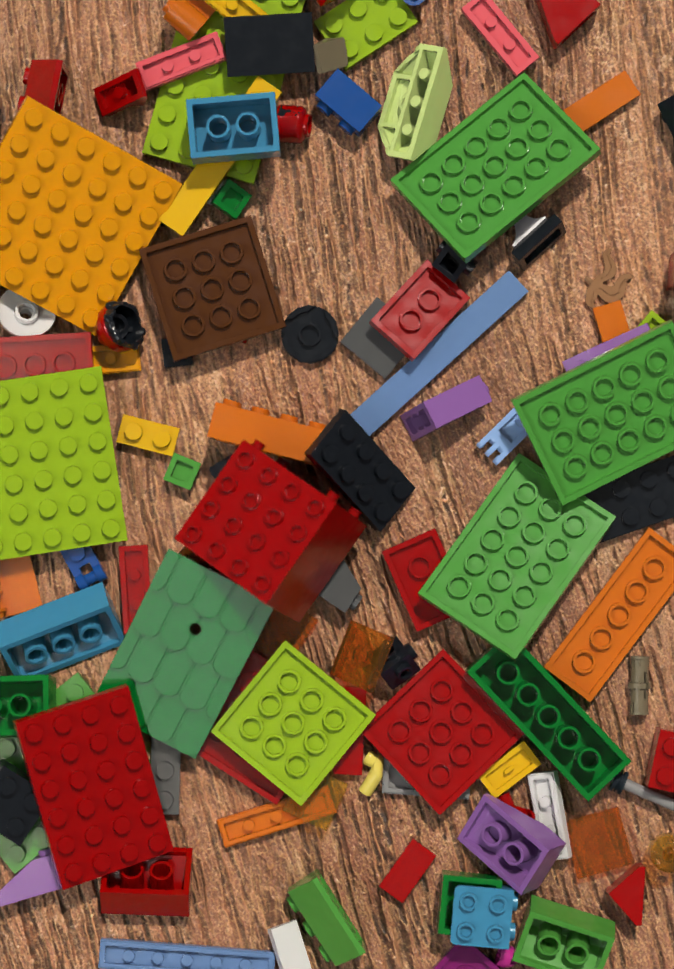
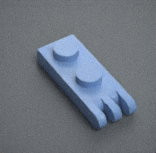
M513 408L476 444L479 449L483 448L487 442L492 445L484 453L487 457L495 450L500 453L492 461L496 466L527 436L515 409Z

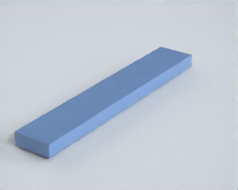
M101 937L98 968L275 969V953L273 950Z

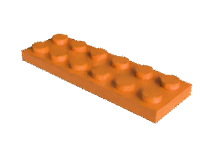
M647 527L543 667L591 702L674 592V545L653 529Z

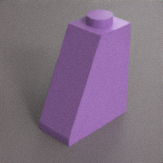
M478 375L422 402L400 415L412 441H415L492 402L488 386Z

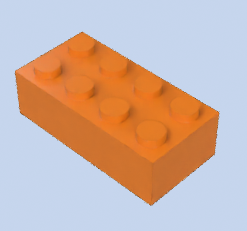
M223 399V403H215L207 434L209 439L239 446L243 439L252 445L256 438L266 445L262 450L263 453L315 466L304 453L327 425L314 421H309L308 426L299 424L298 417L281 413L280 418L269 416V410L252 406L251 411L241 409L242 404L240 402Z

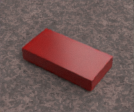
M412 837L379 883V887L403 903L437 855Z

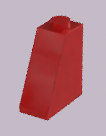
M536 0L551 46L555 50L593 16L601 5L597 0Z

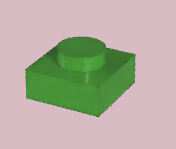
M174 453L163 480L191 491L202 464Z

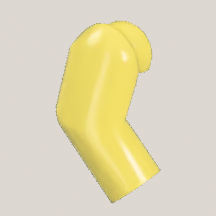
M368 751L363 763L371 768L359 790L366 796H372L383 777L384 759L380 753L377 755L374 751Z

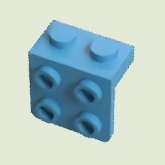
M502 884V888L457 885L454 889L451 943L454 945L509 950L510 941L515 940L516 923H511L512 911H517L518 893H514V889L506 884Z

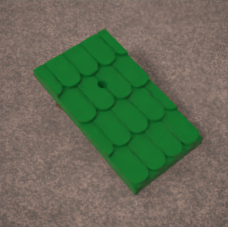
M168 549L97 693L127 684L140 730L177 749L181 753L196 759L273 608L264 604L226 575L201 562H194ZM192 624L200 625L201 632L199 634L191 632Z

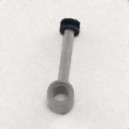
M623 771L619 772L610 781V791L614 789V792L617 790V794H620L622 790H625L674 811L673 798L627 779L628 772L624 774Z

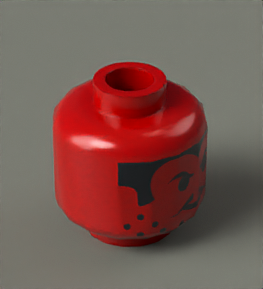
M280 105L277 107L280 143L301 144L306 137H310L312 115L307 114V110L303 106Z

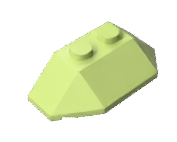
M420 43L415 48V52L409 55L394 70L377 126L386 148L387 156L414 161L437 142L453 88L448 52L445 47Z

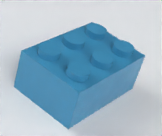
M275 92L186 99L190 154L193 164L281 157Z

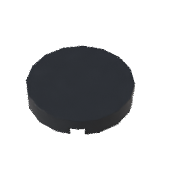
M307 305L295 309L285 319L286 328L282 329L281 338L285 350L292 358L301 363L314 364L332 355L338 344L339 331L336 321L329 312L320 307Z

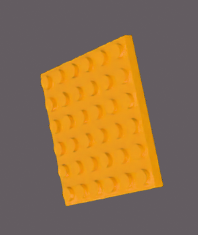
M26 96L0 143V285L81 329L92 332L97 337L96 321L100 310L110 301L117 302L141 259L139 249L148 247L161 224L159 218L170 208L182 183L31 97Z

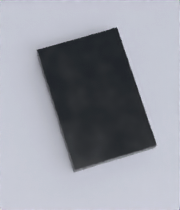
M312 12L224 17L227 77L315 72Z

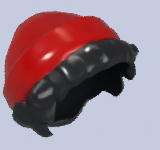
M110 301L100 310L96 321L98 341L113 351L121 353L131 349L137 350L138 346L143 343L146 330L141 326L139 312L133 304Z

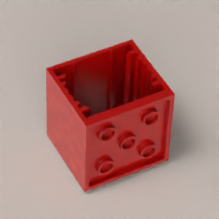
M255 438L251 445L243 439L174 539L264 604L300 623L360 537L366 525L358 520L362 513L351 506L347 512L336 503L340 496L329 489L325 496L287 470L286 467L289 463L279 456L277 461H274L264 454L262 450L266 445Z

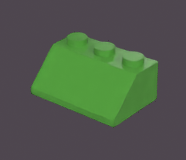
M318 869L288 888L290 896L286 899L295 913L300 911L305 918L302 924L309 936L312 938L316 935L321 943L318 949L326 962L332 960L334 965L338 966L366 953L363 938Z
M531 895L521 922L512 961L536 969H604L615 941V921Z

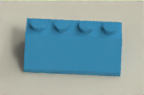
M103 582L0 621V652L14 676L49 674L121 645L125 637L118 614Z

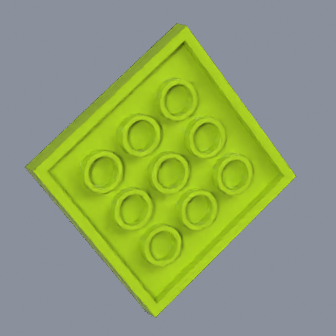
M284 640L210 732L302 806L376 714L287 640Z

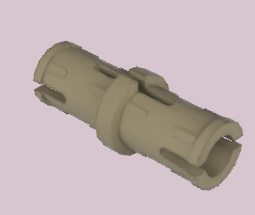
M631 656V680L628 682L631 695L630 715H649L648 696L649 689H651V683L649 682L650 656Z

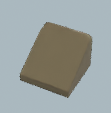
M343 37L325 38L314 44L313 49L318 74L333 71L337 68L340 69L348 65L346 43Z

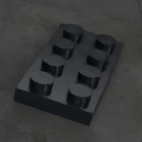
M340 409L304 453L343 497L362 513L360 515L375 531L381 532L415 489L413 484L347 410Z
M674 455L641 466L584 495L616 516L615 522L600 543L674 517Z

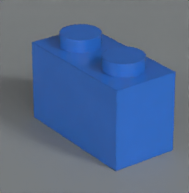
M338 68L315 94V100L318 102L316 107L327 117L331 114L340 121L338 126L350 136L355 133L360 137L382 111L381 104Z

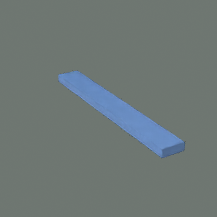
M508 270L441 331L413 362L408 361L350 415L371 436L529 291Z

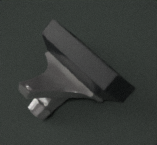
M555 214L547 218L545 216L531 218L526 215L514 224L516 237L512 245V256L516 264L525 271L566 233L562 220Z

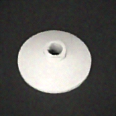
M9 289L1 296L0 323L10 334L14 336L44 335L53 326L56 317L54 313ZM26 313L31 318L26 319L21 317L20 315Z

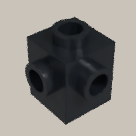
M443 240L436 250L439 255L432 263V266L455 283L463 274L467 276L471 274L479 263L475 260L478 255L468 263H465Z
M397 636L368 656L392 690L421 670L414 661L419 656L409 643L403 646Z

